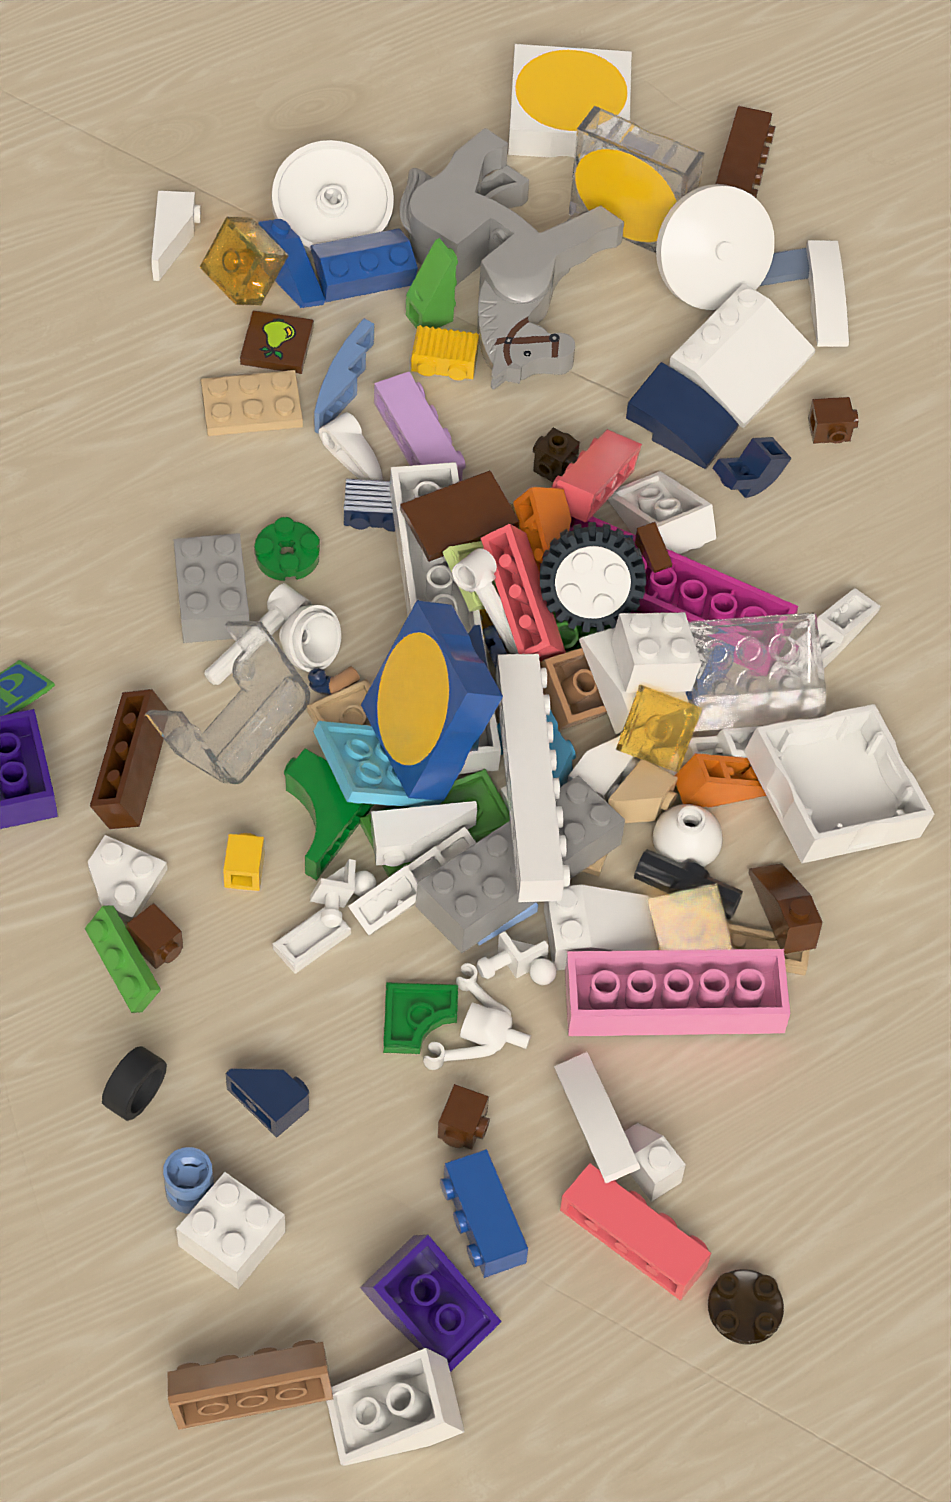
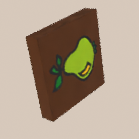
M253 310L240 355V365L278 371L295 370V373L302 374L314 328V320Z

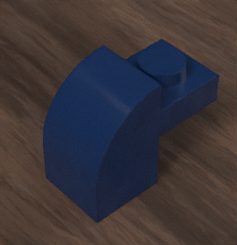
M773 437L752 438L740 457L720 458L712 469L718 474L724 486L731 490H739L745 498H749L768 488L781 475L792 458Z

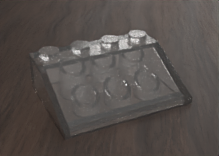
M816 613L688 622L701 661L692 691H685L690 706L683 709V721L692 731L766 726L791 720L816 719L826 716V684Z

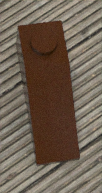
M782 863L750 868L748 874L779 948L784 949V954L816 949L823 921L811 894Z

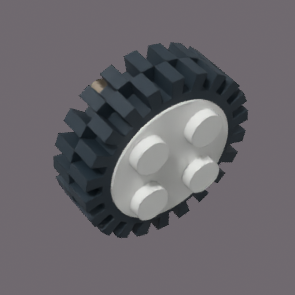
M588 522V527L584 528L581 527V523L574 525L573 531L568 532L565 529L560 533L558 540L554 538L550 542L549 550H545L543 554V561L540 565V587L543 601L546 600L550 613L553 611L556 613L558 621L561 623L563 620L568 621V627L575 629L576 625L582 626L583 632H590V627H597V632L605 631L604 626L610 625L613 629L616 627L619 614L630 613L632 610L636 612L640 606V598L643 599L646 573L642 554L639 548L636 549L635 542L630 536L628 538L624 537V531L618 528L616 531L611 530V525L603 523L602 527H596V522Z

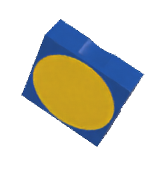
M417 600L361 706L407 797L444 801L465 765L473 744L483 733L503 695L485 663L476 654L470 636L453 606Z

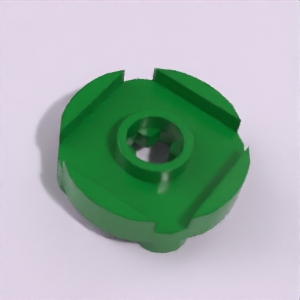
M289 517L278 518L275 523L265 527L255 540L254 554L258 568L272 579L285 581V577L296 576V580L302 579L311 574L319 563V537L311 528L302 523L295 522ZM291 547L294 553L286 552L281 554V548Z

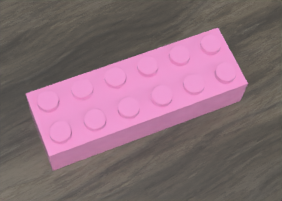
M784 949L567 951L565 986L568 1036L785 1033L790 1017Z

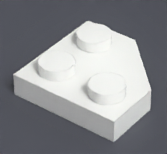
M104 835L88 860L89 872L98 894L100 906L114 905L120 918L127 922L141 913L168 869L167 862L107 835Z

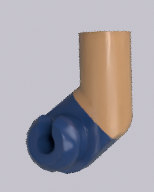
M352 666L335 677L327 676L326 672L320 668H315L308 674L310 688L317 693L324 694L336 693L360 680L358 672Z

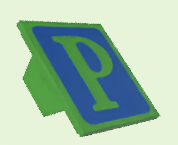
M18 660L0 673V716L19 712L50 691L55 686V683Z

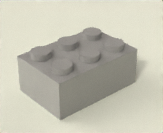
M240 533L173 539L183 643L238 639L250 629Z

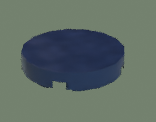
M491 625L482 630L483 636L486 639V646L496 668L497 656L507 653L495 626Z

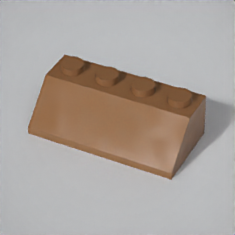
M313 1340L299 1341L292 1348L282 1350L271 1347L263 1348L254 1352V1355L241 1358L236 1355H226L216 1359L215 1363L205 1365L185 1363L178 1366L177 1370L167 1372L168 1402L178 1430L334 1399L324 1343H316Z

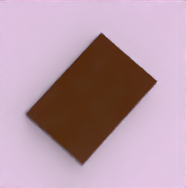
M490 470L400 504V511L428 562L443 557L442 552L450 546L479 542L481 537L508 524L519 528L520 523Z

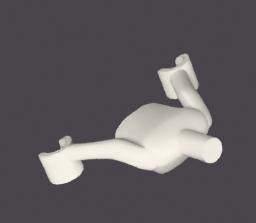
M470 963L463 964L461 972L471 978L457 977L456 984L462 991H470L483 1006L472 1002L464 1020L460 1037L481 1046L445 1050L442 1044L431 1042L428 1045V1050L439 1057L431 1058L424 1056V1065L429 1070H438L446 1061L482 1058L493 1055L500 1051L506 1042L527 1049L531 1035L511 1029V1011L495 1001L477 984L478 972L476 967Z

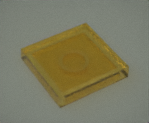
M639 685L616 750L679 773L702 707Z
M717 883L648 899L659 950L733 949Z

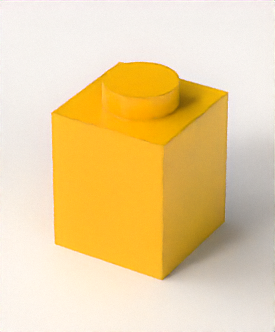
M251 833L228 835L223 869L225 888L260 891L265 856L264 837Z

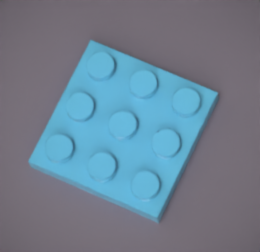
M318 721L313 732L347 802L405 807L441 804L442 801L407 797L372 726Z

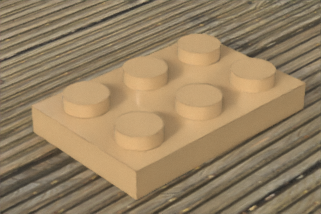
M295 370L201 379L208 436L303 427Z

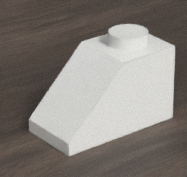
M639 1123L624 1131L640 1166V1169L631 1172L630 1175L651 1202L682 1182L686 1164L663 1135Z

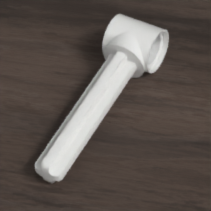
M475 549L453 567V580L462 590L476 591L509 653L519 654L500 596L492 584V581L496 578L494 575L497 569L496 561L487 550Z
M285 583L277 586L269 596L267 602L268 612L205 670V677L213 685L221 684L273 635L293 612L300 607L312 605V602Z

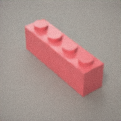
M607 429L599 438L592 440L587 451H581L577 461L570 463L562 476L558 475L551 487L564 489L570 516L587 522L634 472L642 446L641 443Z
M508 524L481 537L484 549L496 561L495 583L518 653L539 654L540 662L566 653L553 612L550 613L547 608L546 600L543 601L541 595L540 573L527 534Z
M591 1163L562 1195L561 1212L680 1301L707 1269L711 1252L708 1251L707 1246L702 1240L682 1232L677 1228V1224L671 1217L664 1213L658 1214L647 1206L645 1199L640 1194L632 1190L628 1192L617 1183L616 1179L605 1183L600 1169H597Z

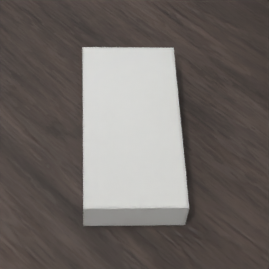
M325 907L273 943V950L294 974L351 935V928L343 919L342 923L336 927H327L321 922V912L325 910Z

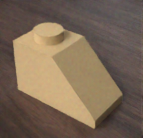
M641 759L611 795L608 804L625 819V823L655 821L663 810L666 811L674 805L678 795L674 792L678 778Z

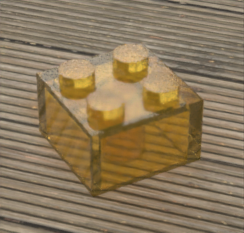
M226 216L200 268L235 305H262L289 255L253 218Z

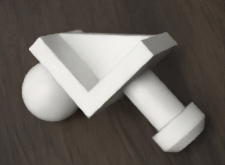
M349 859L346 865L326 879L321 878L310 895V902L325 904V910L321 912V922L327 927H336L342 923V912L339 911V907L344 908L353 893L362 897L376 887V879L372 873L364 870L355 873L356 860Z
M506 931L499 934L498 954L490 958L484 956L477 961L476 965L479 974L486 979L495 976V971L506 965L516 979L530 972L531 979L538 985H548L556 977V967L552 961L547 959L549 946L546 941L537 945L510 939Z

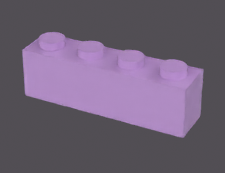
M410 372L374 383V404L409 465L456 462L459 482L462 481L463 469L466 468L464 457L460 451H455L448 429L442 428L438 422L437 411L432 404L429 405L427 403L421 383L415 382Z

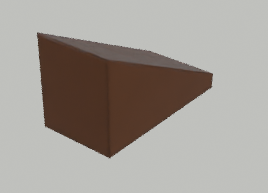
M656 522L638 527L635 544L640 549L641 554L653 573L672 567V561Z

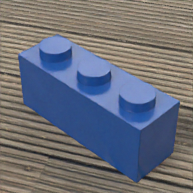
M487 1149L445 1163L444 1178L440 1179V1186L447 1201L452 1199L456 1208V1211L453 1212L454 1221L459 1233H466L470 1243V1245H467V1252L473 1267L479 1266L483 1277L486 1278L526 1264L528 1255L527 1244Z

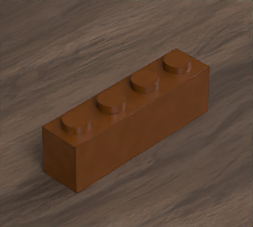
M743 106L737 107L715 184L736 187L757 199L758 189H754V186L761 185L764 168H761L760 164L766 165L770 147H767L766 143L772 144L776 126L771 125L773 113Z
M153 689L122 692L90 803L92 810L109 829L140 827L171 715V712Z

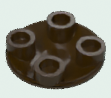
M740 1269L720 1275L708 1297V1313L714 1327L725 1338L735 1343L751 1345L767 1340L777 1331L783 1319L784 1303L774 1278L757 1271Z

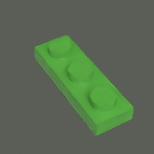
M114 905L102 906L84 929L131 1013L143 1012L161 991V988Z

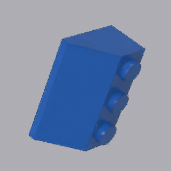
M400 228L310 245L321 289L325 297V303L411 286L417 275L418 267L410 240Z

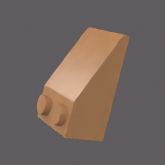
M582 648L540 662V668H546L547 687L543 688V695L549 694L550 710L558 723L559 731L607 714Z

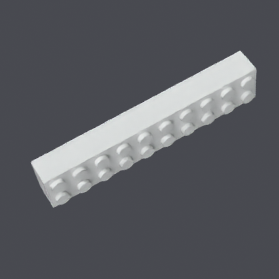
M456 462L391 467L390 496L407 616H409L417 600L450 604L455 609L467 633L470 632L473 625H480L483 638L479 610L470 612L459 587L453 580L452 572L445 557L443 556L428 562L400 511V504L459 482ZM495 712L480 735L478 751L469 752L465 765L459 774L475 773L486 769V771H497L499 769L501 747Z

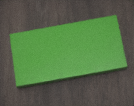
M486 769L455 780L445 800L441 802V804L476 801V825L468 829L476 843L510 821L509 810ZM390 806V807H387V808L382 809V810L411 808V807H405V806ZM371 814L360 818V825L374 850L371 833ZM412 862L403 863L399 866L393 867L387 865L382 866L387 876L390 877L397 871L402 869L404 866H408Z

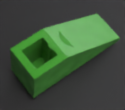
M440 238L435 240L406 294V316L416 329L419 325L437 329L453 322L454 307L456 306L454 297L455 286L457 285L455 276L458 259L453 249L447 248Z

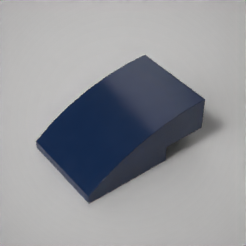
M662 362L629 400L626 419L652 432L653 442L704 469L708 468L739 427L735 419L705 390Z

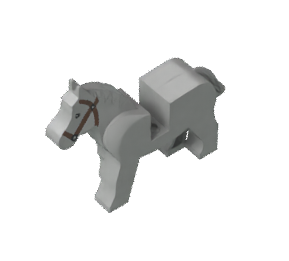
M484 128L454 152L449 164L437 176L432 178L418 168L409 170L407 186L400 202V218L403 226L409 232V240L414 257L420 265L423 264L435 240L440 238L447 248L453 249L457 256L458 264L456 265L455 276L457 285L481 266L477 333L479 334V345L482 355L488 366L492 369L491 388L496 389L505 381L520 384L521 380L534 374L562 375L572 369L575 340L565 333L549 334L537 324L547 315L556 285L562 277L569 273L572 267L585 262L599 251L616 248L622 243L624 221L602 206H599L581 215L575 211L566 222L539 233L527 221L509 209L522 206L528 201L529 179L507 165L508 143ZM497 170L496 172L492 173L491 175L485 177V176H486L488 173H490L491 171Z

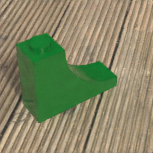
M304 748L297 758L293 757L287 763L284 775L286 778V791L305 806L315 825L314 840L305 855V874L318 880L359 826L360 818L366 816L374 804L347 802L328 761Z

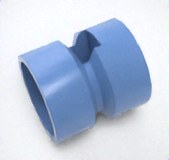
M193 1147L178 1149L166 1159L163 1166L166 1197L169 1204L175 1210L189 1214L214 1185L212 1163L208 1155L202 1150Z

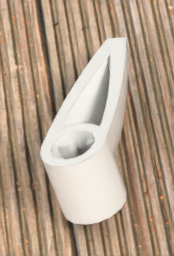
M345 412L319 429V436L323 445L358 479L383 480L378 460L370 445L362 436L361 427L352 414Z

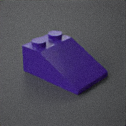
M428 1234L414 1235L360 1286L361 1290L378 1310L419 1350L427 1348L447 1358L450 1372L502 1322Z

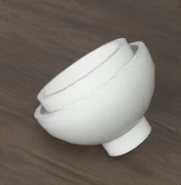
M306 605L298 608L288 617L280 629L279 637L283 651L292 665L307 672L315 668L323 670L333 662L339 651L341 627L337 616L329 608L321 605Z
M682 804L669 808L660 816L654 827L653 844L656 852L680 864L685 861H692L704 867L715 860L722 847V830L718 820L711 812L697 805ZM693 823L696 827H689L685 824Z

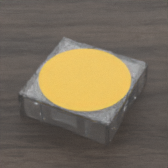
M594 106L577 128L569 215L571 216L575 211L581 215L602 206L624 221L622 239L656 253L658 234L666 215L676 202L687 193L697 189L700 185L705 153L666 136L649 132L634 122Z

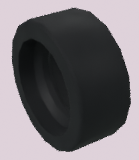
M143 1046L135 1047L127 1053L112 1072L102 1094V1104L124 1120H133L143 1112L158 1092L166 1074V1062Z

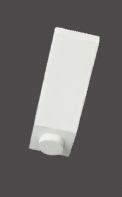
M158 191L151 259L153 281H160L194 237L195 223H201V205H196L195 192Z
M476 801L371 811V833L376 866L387 865L393 867L412 862L434 846H438L464 826L467 830L475 826L477 815Z

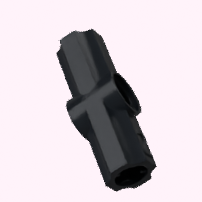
M648 849L642 854L634 874V879L666 892L669 899L681 907L693 908L696 905L728 920L733 918L743 895L742 890L710 877L709 872L698 863L685 861L680 864Z

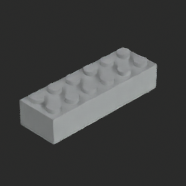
M579 776L561 786L560 797L555 799L556 806H562L563 827L559 828V835H565L566 857H562L563 865H569L570 879L621 845L625 819ZM510 821L417 882L416 907L461 953L536 903L518 902Z

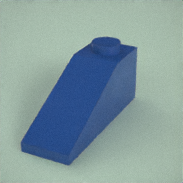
M283 219L259 221L247 252L300 308L324 305L325 297L300 237Z

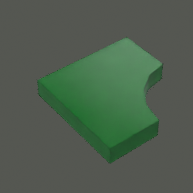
M386 982L383 1053L420 1054L423 1041L431 1031L445 1024L457 1023L458 985Z

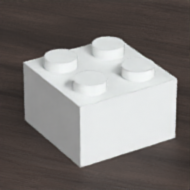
M685 612L619 614L611 644L625 692L692 691L701 661Z
M224 1172L176 1228L178 1246L239 1289L284 1235L285 1214Z

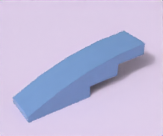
M365 318L343 343L321 385L314 411L315 432L318 434L322 426L334 420L357 396V378L366 370V352L374 345V323Z

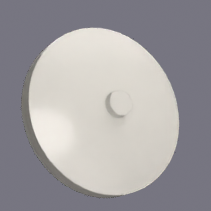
M327 140L307 144L286 158L276 173L271 202L275 219L286 221L290 228L300 237L305 251L311 253L310 245L385 231L391 219L394 195L389 176L375 157L356 145L342 141Z
M724 184L702 186L687 193L676 202L661 225L656 246L657 265L660 275L668 289L681 301L700 309L717 310L743 283L754 290L761 285L772 263L774 231L765 208L751 194Z

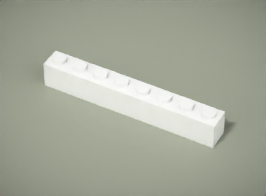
M539 654L498 655L495 677L496 684L503 695L498 707L518 902L562 901L563 887L570 885L569 865H563L562 857H566L565 835H559V828L563 827L562 806H556L555 799L560 797L559 778H553L552 771H556L557 760L556 750H550L549 743H553V723L546 722V715H550L549 694L543 695V688L547 687L546 668H540Z

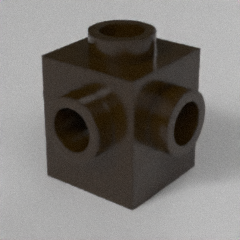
M553 427L545 437L540 436L534 444L533 472L554 482L558 475L562 476L570 463L577 461L580 442L570 434L563 433Z

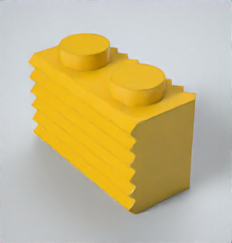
M417 326L411 357V371L418 372L423 376L435 374L449 376L453 380H473L478 356L479 334L477 332L473 334L471 332L453 331L452 329L447 330L446 328L441 329L439 327L435 329L434 327Z

